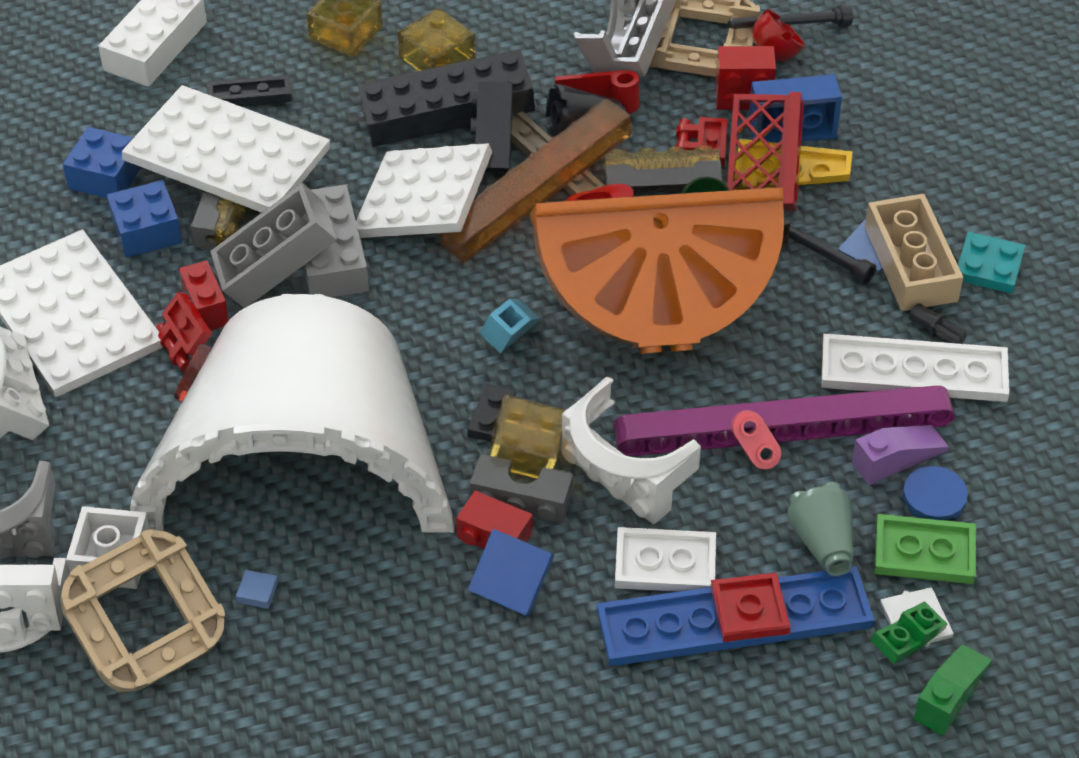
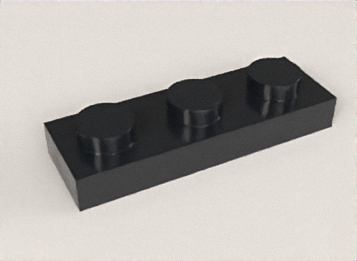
M290 75L207 82L208 95L238 106L292 102Z

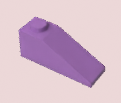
M932 425L881 428L855 440L852 464L867 484L871 485L947 452L949 446Z

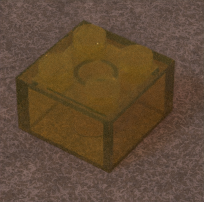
M319 0L306 13L309 39L353 57L383 27L382 3L379 0Z
M440 8L435 9L398 31L399 56L418 71L475 59V34Z
M504 394L496 416L489 456L511 460L512 472L533 478L539 477L542 467L553 469L557 459L562 432V413L565 410Z

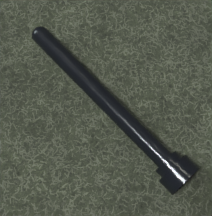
M838 5L832 11L779 15L781 18L778 19L785 25L787 23L789 25L832 22L839 27L851 26L853 11L850 5ZM760 16L731 18L728 21V26L731 29L753 28Z
M790 225V239L849 270L850 275L853 276L855 281L862 285H867L874 277L876 272V265L866 259L854 260Z

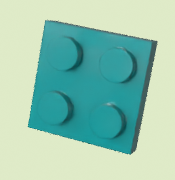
M968 231L958 263V267L963 275V282L1013 294L1026 245Z

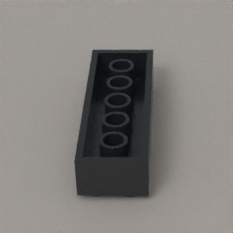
M521 49L358 84L362 109L372 147L470 126L471 118H477V107H472V90H478V82L512 83L513 116L519 112L528 113L535 111L533 87Z

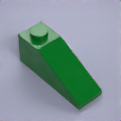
M962 644L934 673L918 697L913 720L944 736L990 667L992 659Z

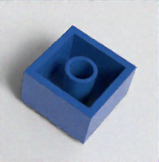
M87 127L63 163L68 189L107 198L106 194L128 189L141 169L140 166L127 162L122 158V150L134 137Z
M163 180L106 194L111 219L125 258L182 243L178 217Z

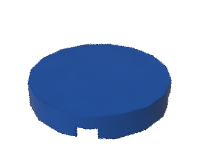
M928 466L921 467L908 476L905 480L902 498L909 507L908 510L917 518L935 520L953 518L954 520L961 515L966 507L968 491L965 482L956 473L946 468Z

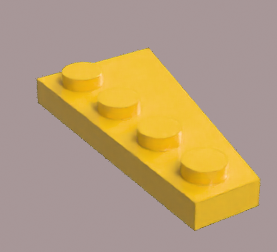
M746 139L739 140L743 147L752 141ZM759 141L748 152L758 161L770 150ZM768 142L772 148L777 144ZM801 146L798 185L849 181L853 151ZM781 148L777 151V153H778L780 156H781ZM746 154L736 161V169L741 174H744L754 165ZM773 154L761 166L772 175L780 168V161ZM759 168L746 178L755 189L767 179ZM736 173L734 182L739 178ZM778 176V177L775 178L774 180L779 184V176ZM742 182L734 190H747L750 188ZM771 182L765 188H773L775 185Z

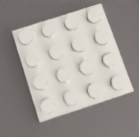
M489 143L387 151L356 220L360 238L461 232L492 154Z

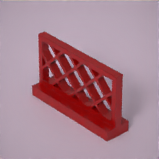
M790 92L789 95L734 94L727 187L730 191L734 190L742 182L750 189H755L746 178L759 168L767 179L756 189L765 188L771 182L776 188L783 187L784 210L797 211L804 99L801 92ZM740 102H753L758 109L745 119L740 114ZM773 103H784V112L774 120L767 113L766 109ZM763 113L771 124L759 134L750 123ZM739 118L743 121L741 125H739ZM782 120H783V128L779 125V123H780ZM748 127L756 137L743 147L738 141V134ZM776 127L782 133V140L772 148L763 137ZM761 141L770 151L757 161L748 151ZM780 148H781V156L777 153V151H778ZM746 154L754 165L744 174H741L735 168L736 161ZM774 154L780 161V168L770 175L761 165ZM736 173L739 178L734 182ZM778 176H779V184L774 180V179L777 178Z

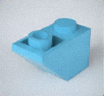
M511 298L489 315L479 334L501 354L536 325L540 318L519 298Z

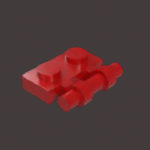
M699 117V125L691 124L687 118L681 119L676 128L678 143L675 145L674 150L679 165L682 157L687 164V159L690 156H697L699 161L721 160V166H724L727 119ZM697 138L698 142H689V140Z
M177 292L162 313L166 324L159 323L156 329L159 331L160 344L169 351L168 357L173 365L178 366L181 371H187L191 367V363L188 360L189 355L196 356L212 335V332L189 296L185 293Z

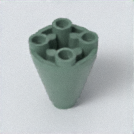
M828 482L821 487H815L808 491H797L792 494L787 517L793 529L820 566L829 575L840 576L846 574L852 568L853 561L852 502L847 492L841 489L839 483Z

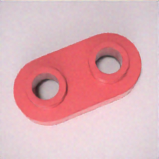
M743 410L737 413L732 419L731 430L750 462L760 469H771L776 466L781 458V448L762 417L750 410ZM752 421L754 429L746 433L744 425L746 422ZM764 448H769L771 451L770 457L767 459H762L760 455Z

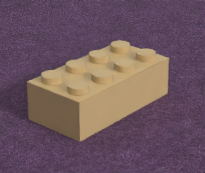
M925 194L869 202L865 229L901 311L912 310L918 303L923 304L924 307L958 302L963 275Z

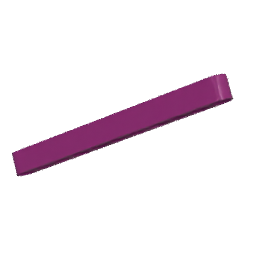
M935 385L627 414L618 417L614 421L613 429L617 450L625 456L632 457L672 453L693 439L701 446V450L740 446L732 433L731 422L734 416L743 410H750L759 414L777 443L870 434L881 428L925 425H932L933 428L942 427L954 420L955 413L947 389L943 386ZM748 421L744 425V431L746 433L751 432L754 429V424L752 421Z

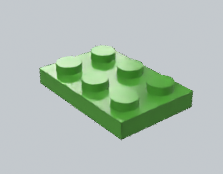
M878 514L876 520L874 574L974 584L976 578V524Z

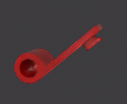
M618 70L555 77V84L619 100L621 105L625 107L626 114H631L640 107L639 76L634 71Z

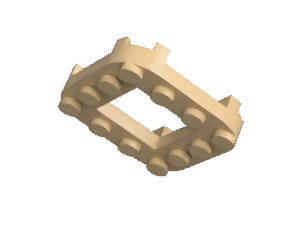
M676 0L649 67L716 77L718 50L672 44L679 17L728 24L731 18L760 16V5H755L750 0ZM729 28L726 43L723 46H754L752 39L753 28Z
M153 529L142 531L138 537L83 566L78 565L70 572L61 591L60 603L62 612L96 672L104 683L120 693L142 690L205 655L217 644L224 629L225 612L221 603L218 604L185 549L186 543L181 537H176L165 531H154ZM155 568L187 624L134 654H129L97 598Z

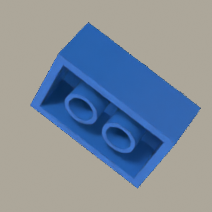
M835 74L752 82L751 94L789 95L790 92L802 93L804 111L801 142L837 138L842 95ZM750 102L749 117L758 109L753 102ZM784 103L771 104L766 109L767 113L775 120L784 112ZM761 113L750 124L760 134L771 122ZM783 120L779 123V125H780L782 128H783ZM775 127L763 138L767 142L779 143L782 140V133ZM750 130L752 139H754L756 135Z

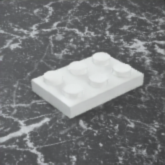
M618 527L615 588L680 592L710 587L711 580H715L716 532Z

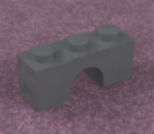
M480 454L470 481V497L474 491H478L533 514V517H538L545 521L563 523L573 495V474L542 467L539 477L534 482L521 484L512 480L511 460Z

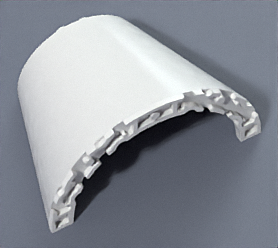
M282 294L281 296L264 299L242 309L227 322L137 483L130 505V511L147 512L150 529L163 531V510L167 495H171L178 480L182 482L188 476L200 470L201 462L209 459V462L212 464L221 461V458L228 454L239 456L258 452H303L322 456L338 455L344 461L354 465L357 459L368 463V471L380 476L387 482H391L394 479L399 484L398 490L404 496L412 498L413 508L420 521L422 532H454L452 511L395 338L388 328L371 313L351 303L322 294Z

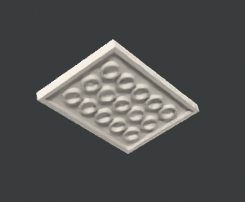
M182 85L122 150V158L132 164L262 213L304 181L330 149V139Z
M83 229L0 265V318L8 330L16 331L25 338L30 360L55 398L163 348L158 337L159 331Z

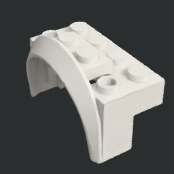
M1 326L0 439L8 431L34 440L49 426L45 412L46 408L40 395L39 384L36 381L25 338L20 333L12 332Z
M606 377L583 398L562 413V454L569 463L576 464L585 471L591 480L598 481L607 488L614 498L624 501L639 517L646 518L654 525L671 511L673 490L699 469L701 446L693 439L674 452L661 457L634 458L622 454L589 427L590 423L615 404L610 399L613 379Z
M54 558L52 565H0V609L14 608L0 612V653L32 644L51 630H61L64 615L60 603L61 591L65 580L69 576L66 558ZM22 611L26 612L29 624L27 628L24 624Z

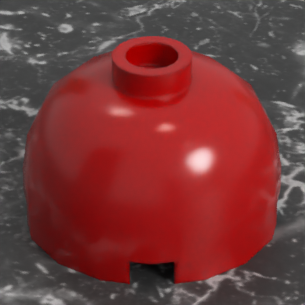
M767 8L753 26L752 39L756 46H774L775 62L789 61L805 48V43L788 23L785 25L782 21L778 20L781 17L776 12Z

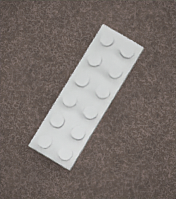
M823 334L821 388L882 391L937 385L945 387L950 398L1008 402L1009 372L1007 347Z

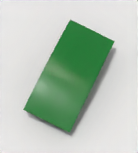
M924 601L903 611L897 622L876 631L871 642L895 664L930 642L946 629L948 623Z

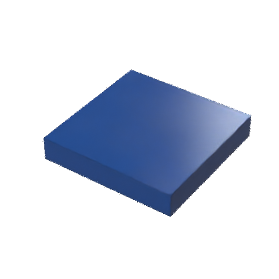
M493 529L467 590L529 616L555 555Z

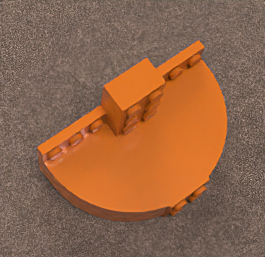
M783 187L548 202L535 204L530 215L531 224H533L536 252L544 276L557 298L578 320L606 337L631 344L633 348H640V354L662 352V346H670L671 352L693 350L692 344L700 343L701 338L721 330L740 317L765 289L777 264L782 246L784 193Z

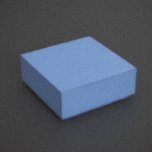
M245 570L236 594V602L269 609L278 584L277 575Z

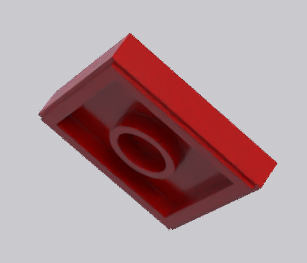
M777 572L711 580L710 588L723 642L790 634L791 627Z

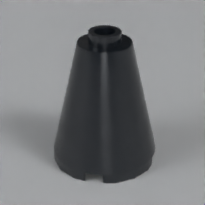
M555 84V88H550L546 103V117H551L552 125H547V131L549 136L555 141L615 129L620 126L621 122L625 121V107L617 99L561 84Z

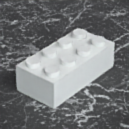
M141 0L99 44L103 71L149 87L207 23L204 0Z

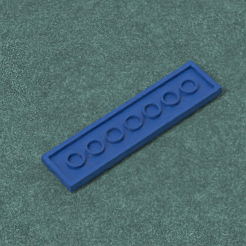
M857 566L852 567L850 571L840 576H831L826 571L778 577L791 627L790 634L723 642L710 587L597 603L596 610L609 667L873 628L874 618Z

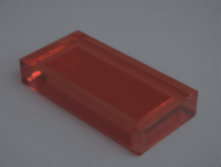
M204 344L198 346L180 381L174 398L183 402L212 348Z

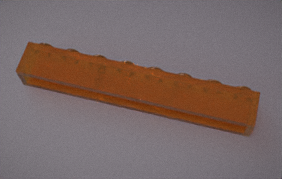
M607 98L600 104L592 107L588 113L577 121L572 122L567 129L556 137L551 138L546 145L530 154L526 160L515 168L510 169L505 176L494 184L489 185L484 192L474 198L461 232L439 233L441 245L461 262L466 263L527 216L535 204L544 203L631 136L630 115Z

